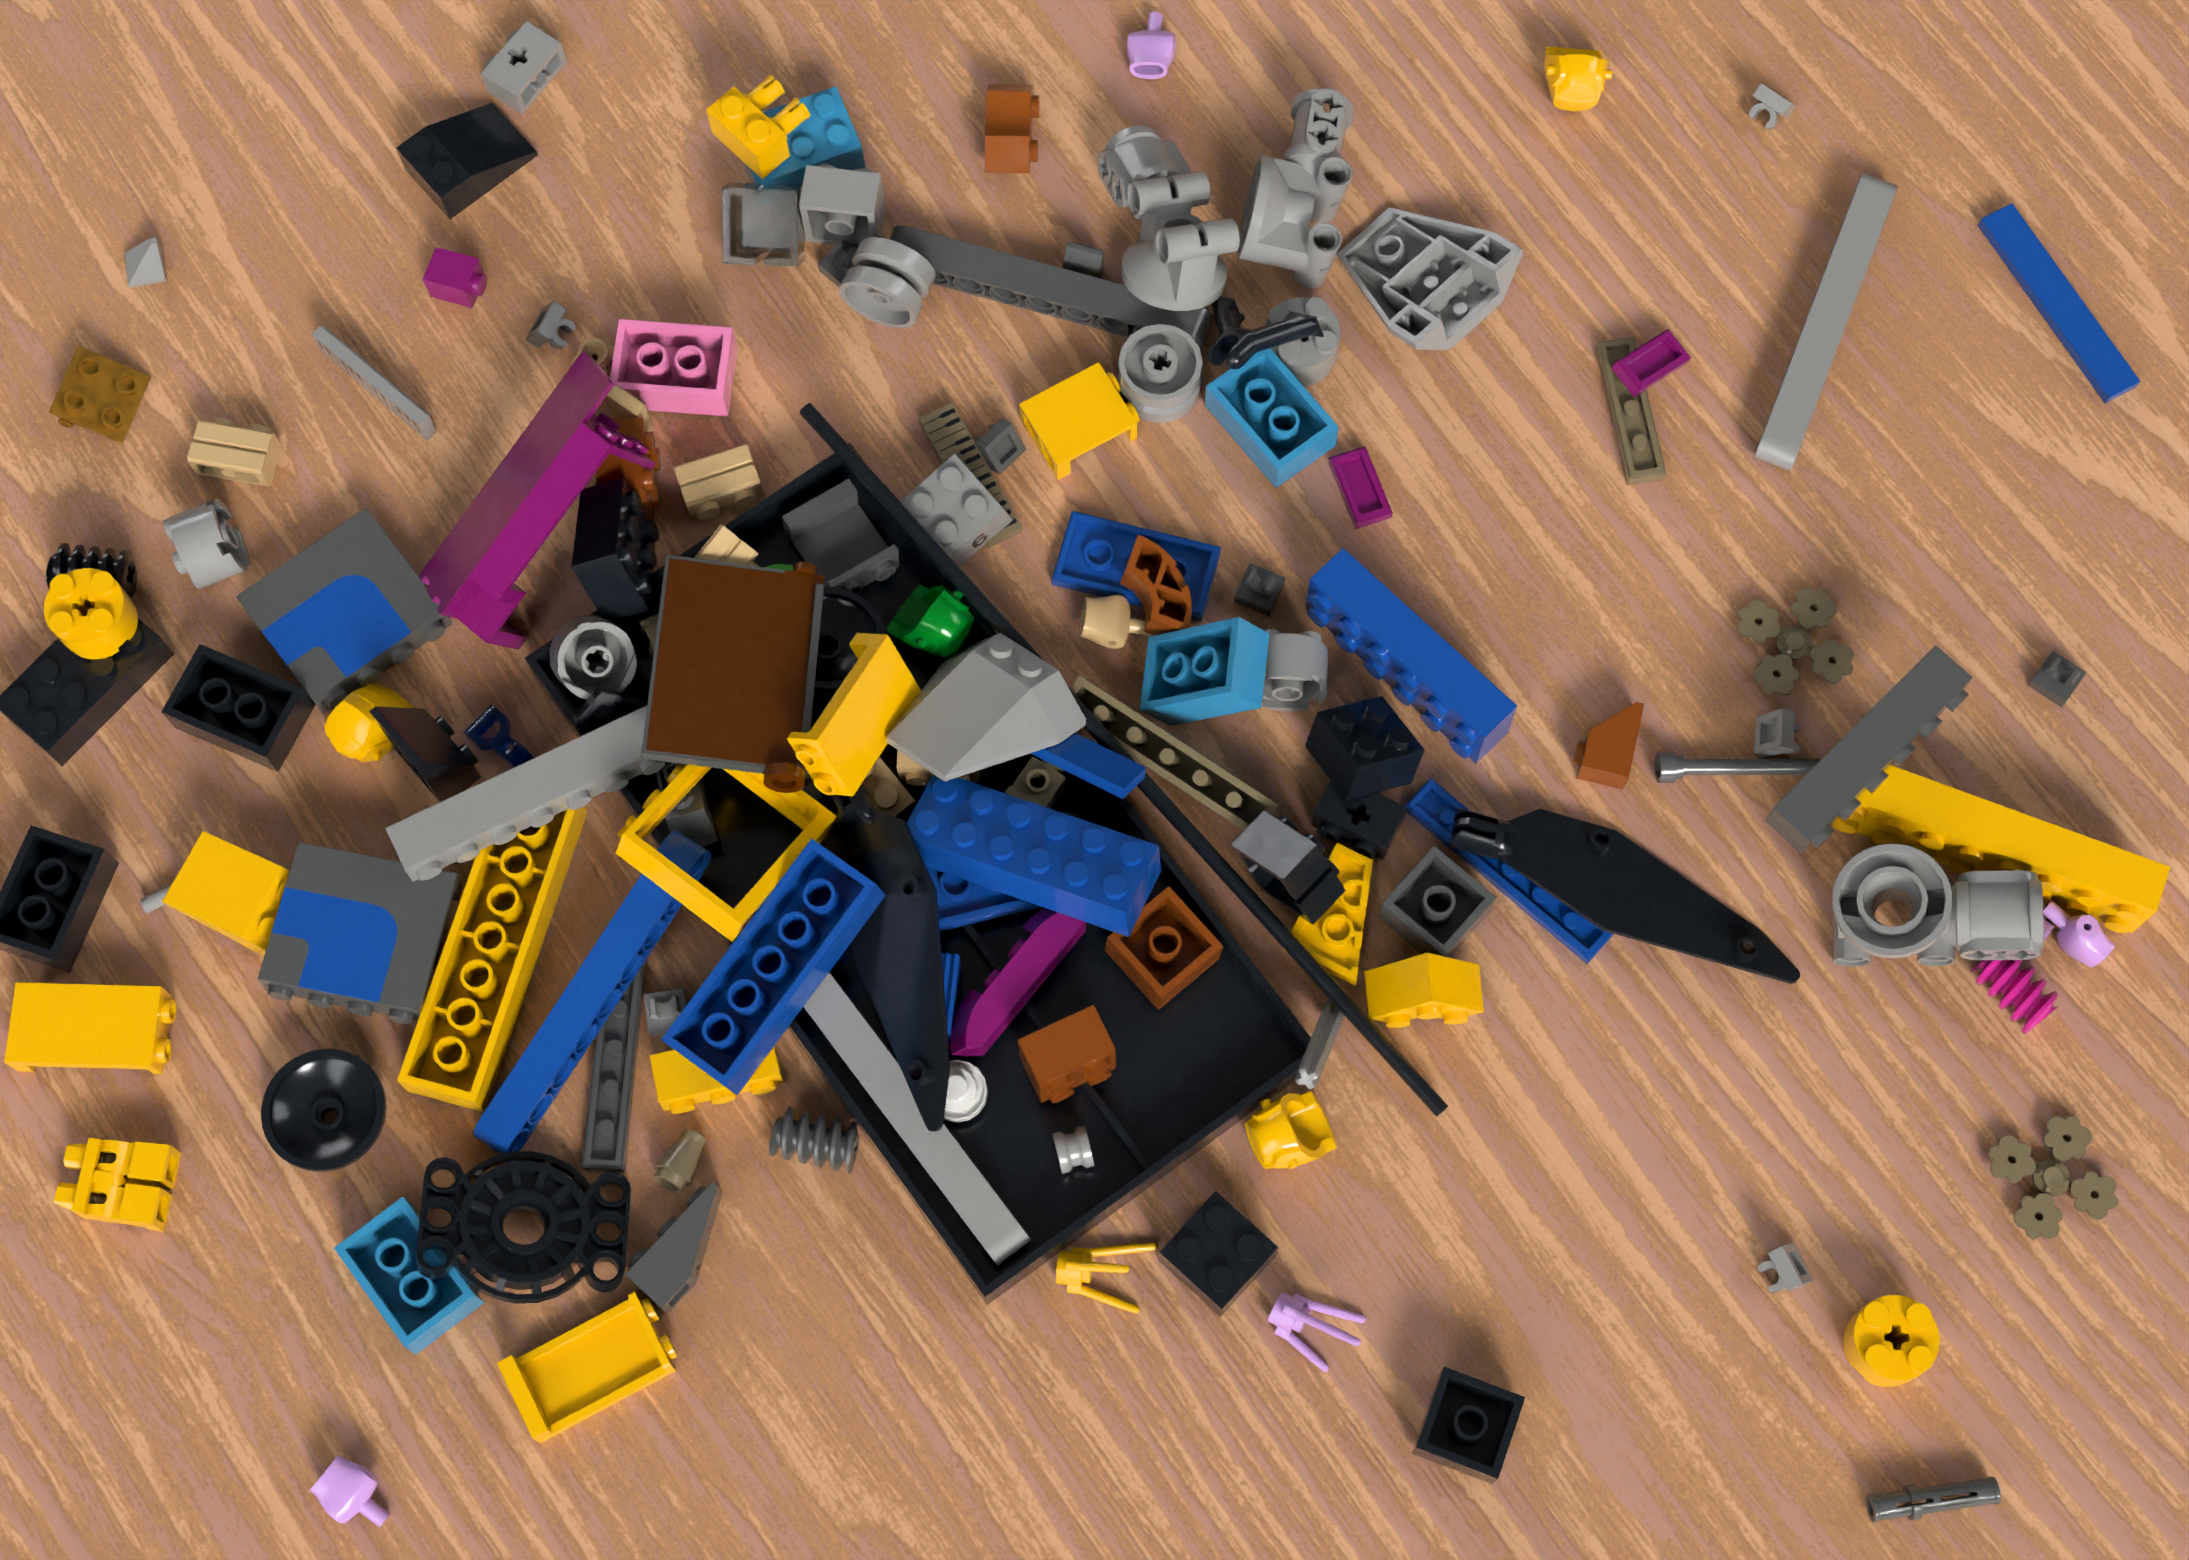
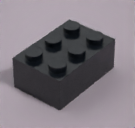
M624 477L591 486L581 491L571 565L601 617L610 622L649 611L651 593H654L653 567L657 565L655 542L659 541L658 528L653 519L647 518L638 492L630 489Z
M199 644L161 713L176 729L279 772L316 704L304 688Z
M31 825L0 891V950L70 973L119 862L103 848Z

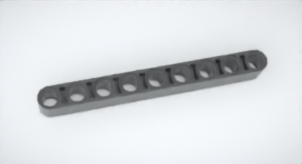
M902 225L896 226L890 237V240L904 244L917 251L929 261L935 269L936 278L933 282L935 285L1129 337L1145 326L1156 324L1176 326L1191 335L1201 352L1212 319V314L1204 307L1190 311H1172L1157 308L1141 301L1125 285L916 228Z

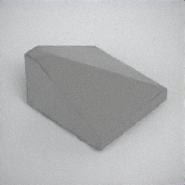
M156 237L149 238L125 252L127 279L130 288L167 281L164 251Z

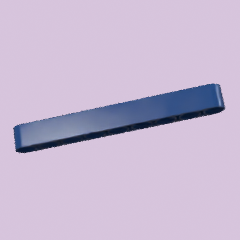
M678 831L670 833L657 850L696 881L700 879L711 859V853ZM640 875L476 1124L474 1136L500 1155L508 1152H519L525 1145L683 905L645 875Z

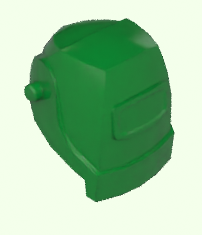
M919 584L898 609L885 630L909 646L949 659L966 642L975 618L968 611L969 607L960 600L963 594L959 590H955L952 593L943 585H937L928 589Z

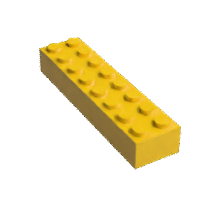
M1889 765L1884 770L1889 776L1875 792L1870 793L1866 789L1857 798L1862 804L1846 821L1838 817L1833 822V827L1837 830L1849 834L1857 832L1871 837V840L1877 845L1902 844L1919 849L1932 857L1936 862L1947 865L1949 870L1956 874L1970 871L2022 870L2035 872L2038 874L2039 880L2042 881L2044 905L2052 900L2059 907L2065 908V912L2069 915H2091L2097 921L2103 922L2107 929L2117 933H2133L2158 910L2170 866Z
M585 806L576 810L566 809L554 815V819L548 824L536 828L530 826L518 832L517 836L510 842L502 845L492 844L480 850V853L475 857L397 1079L407 1092L485 1112L588 813Z

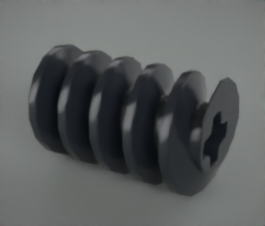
M61 543L57 553L51 556L48 561L46 582L50 589V582L59 574H66L82 568H94L110 573L131 599L136 589L137 571L129 550L123 549L119 554L118 560H116L114 548H107L103 558H101V551L97 546H92L88 556H86L85 547L83 545H76L71 555L69 544Z

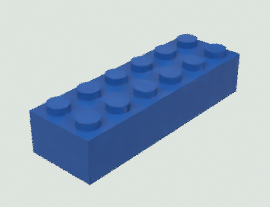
M1344 548L1310 578L1306 602L1307 614L1310 619L1321 628L1326 626L1335 635L1336 642L1344 651L1350 654L1354 652L1364 661L1365 669L1378 680L1384 679L1392 687L1393 694L1401 703L1406 706L1411 704L1420 712L1421 719L1428 728L1434 732L1440 731L1450 740V746L1459 756L1465 759L1469 757L1477 764L1509 732L1517 705Z
M933 774L907 821V825L926 867L1127 937L1130 936L1161 873L1159 845L958 777L943 781Z
M811 838L661 1040L727 1089L738 1095L886 895L876 883Z

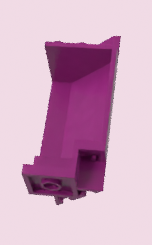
M584 350L418 575L420 580L428 585L426 591L431 600L438 605L440 604L437 608L440 615L458 619L484 642L519 650L528 638L507 621L526 594L524 590L515 584V581L609 453L651 470L656 464L645 455L649 449L643 443L630 435L627 437L619 432L620 425L602 412L599 416L595 414V411L615 384Z

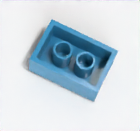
M836 86L799 99L800 103L798 106L803 103L810 112V117L787 135L790 157L762 180L744 163L761 206L801 193L806 165L818 166L828 164L837 169H866L862 145ZM789 103L763 113L767 117L772 118Z
M1271 348L1255 353L1244 366L1239 369H1229L1206 386L1205 407L1275 488L1281 486L1336 446L1339 426Z
M1235 617L1148 637L1140 711L1173 726L1261 708L1269 633L1240 617Z
M403 1196L334 1247V1249L403 1346L416 1355L485 1302L477 1291L461 1278L455 1267L440 1279L426 1278L419 1273L415 1264L420 1213ZM431 1248L423 1254V1260L431 1267H440L447 1261V1255L441 1249Z

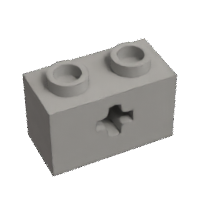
M526 21L519 30H515L510 34L506 45L500 52L485 63L481 76L490 95L522 115L564 67L567 60L561 42Z

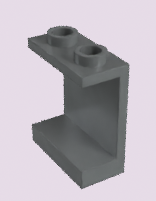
M850 479L843 481L782 516L786 536L803 561L814 564L817 567L816 574L825 575L824 586L842 588L859 594L863 587L875 580L883 581L894 574L896 568L899 567L897 547L895 544L890 547L886 545L858 504L857 490Z

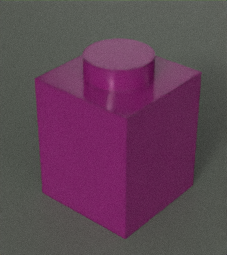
M436 247L424 274L423 281L430 297L473 308L477 296H482L485 291L487 276L478 258Z

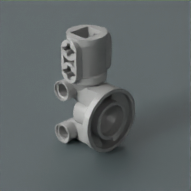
M1323 88L1305 90L1294 97L1291 105V117L1294 120L1290 147L1283 153L1282 160L1260 154L1249 187L1240 228V244L1237 251V259L1293 270L1296 282L1305 288L1314 289L1324 283L1342 242V235L1339 229L1329 223L1335 218L1353 176L1350 164L1342 157L1345 130L1353 122L1354 106L1342 94L1333 89ZM1323 103L1329 104L1330 113L1323 111ZM1310 221L1317 223L1309 229Z
M1135 125L1123 129L1111 138L1104 151L1099 152L1098 171L1104 186L1117 207H1128L1134 217L1142 221L1139 240L1133 243L1123 256L1121 277L1124 285L1135 297L1157 308L1172 311H1190L1206 307L1215 302L1224 291L1227 268L1220 255L1238 251L1240 244L1238 226L1233 218L1203 222L1198 217L1191 215L1192 207L1209 203L1210 185L1203 171L1191 172L1190 167L1173 141H1162L1157 132L1148 126Z
M1882 844L1865 849L1855 855L1845 864L1836 881L1832 884L1833 962L1840 966L1856 967L1870 964L1871 955L1883 958H1904L1917 954V962L1919 964L1945 966L1955 962V948H1957V951H1960L1961 958L1968 960H2029L2040 957L2041 950H2043L2042 881L2039 880V876L2035 872L2022 870L1970 871L1959 874L1958 881L1953 885V882L1947 878L1941 866L1923 851L1902 844ZM1894 900L1905 904L1911 911L1912 916L1903 925L1890 927L1884 926L1874 917L1875 911L1884 902Z

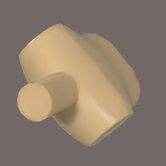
M1111 595L1100 598H1085L1080 614V637L1089 639L1106 648L1119 649L1125 645L1128 633L1151 637L1152 634L1144 632L1146 620L1131 618L1129 602L1125 597Z

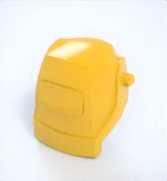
M1546 46L1544 69L1554 106L1567 111H1585L1593 108L1598 103L1602 91H1604L1606 79L1612 78V70H1608L1609 59H1602V54L1599 50Z
M368 684L351 692L334 708L325 720V734L340 755L357 759L360 762L374 760L378 762L394 747L369 711L375 706L413 708L412 705L400 694L380 684Z
M1312 1091L1301 1095L1287 1093L1272 1102L1270 1099H1265L1260 1103L1262 1108L1253 1113L1252 1117L1245 1122L1247 1138L1251 1149L1264 1169H1293L1319 1159L1337 1148L1329 1121Z

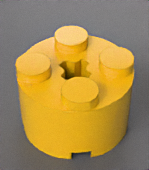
M82 568L66 574H59L50 582V589L44 601L46 623L60 641L78 656L86 659H103L113 656L120 651L118 648L127 639L130 641L134 636L138 625L136 606L110 573L94 568Z
M1886 1295L1869 1302L1851 1318L1843 1336L1844 1353L1852 1368L1854 1367L1869 1383L1881 1387L1900 1386L1923 1374L1933 1365L1940 1345L1938 1327L1930 1309L1923 1303L1902 1295ZM1889 1333L1892 1339L1897 1340L1898 1346L1894 1349L1892 1342L1885 1341L1884 1336Z

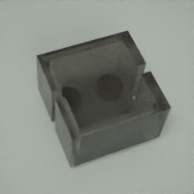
M728 183L722 187L723 264L757 265L764 259L765 266L798 267L804 261V228L799 208L802 185L770 184L763 189V184Z

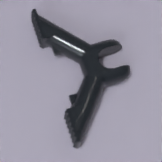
M1219 297L1211 306L1220 336L1209 347L1207 358L1210 363L1216 366L1223 363L1227 358L1228 366L1231 369H1239L1259 351L1311 335L1323 337L1324 335L1317 316L1292 311L1282 321L1253 330L1242 328L1241 323L1245 316L1238 310L1235 299Z

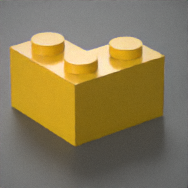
M1424 953L1364 971L1368 1018L1386 1022V1027L1388 1028L1407 1027L1410 1025V1020L1415 1018H1442L1445 1024H1462L1468 1021V1016L1484 1012L1479 964Z

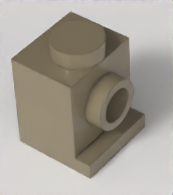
M1032 756L1013 785L1008 787L1005 794L1052 809L1067 787L1066 777L1062 775L1064 770L1044 760L1039 761ZM1034 778H1038L1045 783L1040 788H1035L1031 785Z

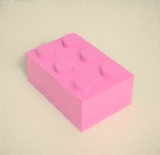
M619 319L610 379L615 386L621 387L643 402L649 411L728 417L738 350L733 328Z

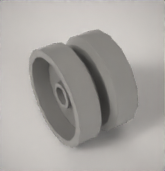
M879 237L863 239L852 258L853 267H850L846 272L839 287L841 298L854 311L873 322L895 328L912 327L923 307L922 298L927 296L936 278L935 269L917 251L902 243Z
M1165 324L1150 325L1131 334L1121 347L1118 361L1120 395L1125 403L1131 402L1139 418L1144 421L1165 423L1178 420L1189 413L1199 400L1202 386L1203 360L1200 348L1191 335L1176 326Z

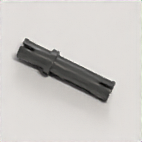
M1987 1477L1986 1479L1916 1488L1915 1485H1906L1902 1491L1867 1495L1866 1507L1871 1522L1908 1517L1912 1521L1921 1519L1922 1514L1959 1510L1988 1504H2000L2001 1495L1996 1478ZM1970 1493L1968 1496L1940 1500V1497ZM1926 1499V1502L1896 1506L1897 1503Z

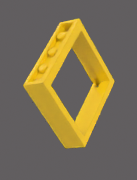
M679 764L667 779L669 785L662 792L659 789H655L642 806L644 809L643 813L638 818L631 815L627 819L624 827L617 833L621 839L615 853L733 943L811 838L821 844L828 836L837 816L802 789L793 793L776 792L764 785V774L724 769L803 829L800 835L733 909L644 841L712 768Z

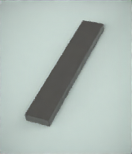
M646 961L595 1038L582 1168L584 1170L625 1172Z

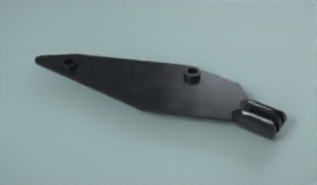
M862 782L854 796L825 794L832 813L837 816V825L843 833L845 862L876 883L886 895L851 942L852 957L925 1126L929 1131L937 1132L942 1128L944 1122L950 1074L937 890L906 821L875 809Z
M1460 808L1455 812L1450 847L1503 861L1603 931L1789 984L1796 983L1800 978L1799 970L1760 929L1616 830L1544 809L1532 811L1509 821Z

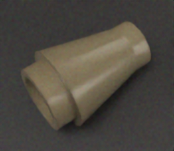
M684 1129L680 1138L654 1166L656 1173L653 1179L665 1189L675 1193H682L685 1187H690L706 1139L693 1130Z

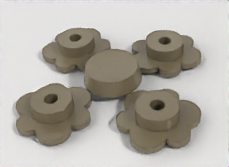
M1802 588L1798 591L1796 595L1797 601L1792 604L1791 611L1794 615L1798 616L1797 621L1801 627L1788 626L1781 630L1779 622L1776 621L1779 616L1778 611L1774 608H1768L1762 600H1753L1748 608L1744 607L1738 611L1737 616L1740 622L1737 625V632L1740 636L1744 638L1752 637L1756 643H1763L1766 637L1775 638L1778 636L1777 648L1780 654L1775 658L1771 655L1763 656L1761 665L1755 667L1753 671V679L1757 683L1763 684L1762 690L1766 694H1773L1776 691L1782 696L1789 695L1794 689V682L1799 678V671L1792 667V660H1799L1809 652L1810 659L1814 662L1812 665L1813 673L1823 675V678L1828 683H1838L1843 675L1847 676L1852 673L1853 665L1850 662L1854 657V653L1849 646H1839L1835 640L1830 639L1825 642L1824 646L1816 645L1812 648V638L1805 630L1812 629L1815 625L1819 628L1827 627L1830 621L1829 618L1834 617L1837 613L1836 603L1828 599V594L1825 590L1818 589L1814 592L1810 588Z
M2055 1116L2050 1118L2046 1124L2048 1133L2044 1135L2043 1143L2047 1147L2052 1148L2051 1153L2056 1160H2044L2036 1166L2034 1159L2030 1157L2032 1152L2030 1145L2027 1143L2019 1144L2018 1140L2011 1135L2003 1136L1998 1141V1146H1992L1988 1150V1156L1993 1160L1989 1168L1994 1177L1998 1179L2007 1177L2009 1182L2018 1183L2022 1180L2023 1176L2033 1174L2034 1186L2040 1194L2034 1198L2031 1196L2023 1197L2020 1200L2021 1208L2013 1216L2015 1224L2025 1229V1233L2030 1239H2037L2040 1235L2045 1239H2052L2058 1235L2059 1225L2057 1222L2061 1221L2063 1213L2059 1208L2054 1207V1200L2051 1196L2062 1195L2069 1187L2071 1195L2076 1198L2074 1201L2075 1209L2079 1212L2087 1211V1214L2092 1219H2103L2108 1214V1209H2113L2118 1205V1199L2113 1195L2116 1191V1183L2111 1177H2099L2097 1173L2089 1171L2084 1174L2083 1179H2076L2071 1183L2070 1172L2061 1163L2069 1160L2071 1157L2075 1159L2082 1158L2086 1153L2085 1147L2092 1141V1134L2089 1129L2080 1126L2079 1119L2074 1116H2069L2066 1119ZM2063 1136L2068 1139V1142L2064 1141ZM2008 1158L2012 1159L2013 1164L2008 1161ZM2091 1193L2095 1195V1199L2091 1197ZM2035 1214L2040 1217V1220L2035 1218Z

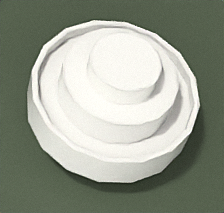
M960 1060L950 1061L944 1120L956 1123L968 1121L978 1115L986 1104L988 1095L986 1080L980 1070L971 1063Z

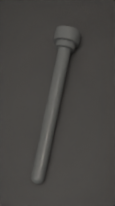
M1658 751L1655 757V778L1657 783H1675L1676 779H1682L1684 775H1806L1821 759H1683L1682 755H1676L1674 751Z

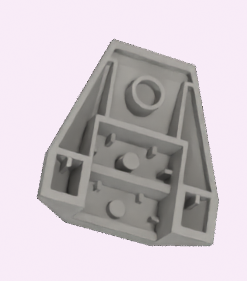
M1390 207L1337 253L1339 261L1388 331L1416 350H1451L1502 304L1523 255L1522 248L1495 232Z
M998 633L967 646L944 661L887 735V743L943 781H948L1057 745L1086 725V718L1058 669L1002 633Z

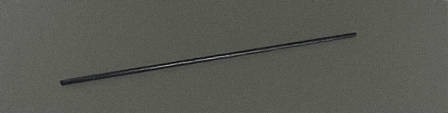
M811 403L806 404L799 414L998 633H1002L1044 660ZM1070 689L1086 718L1084 728L1099 745L1136 762ZM1145 772V778L1137 787L1436 1117L1439 1116L1448 1107L1445 1101Z

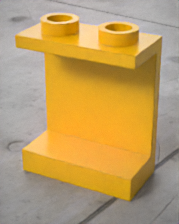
M1099 362L1019 404L1020 421L1057 480L1071 474V460L1125 432L1130 442L1137 439V423L1140 422L1139 415L1131 402L1125 403L1119 394L1121 389L1113 373H1106Z

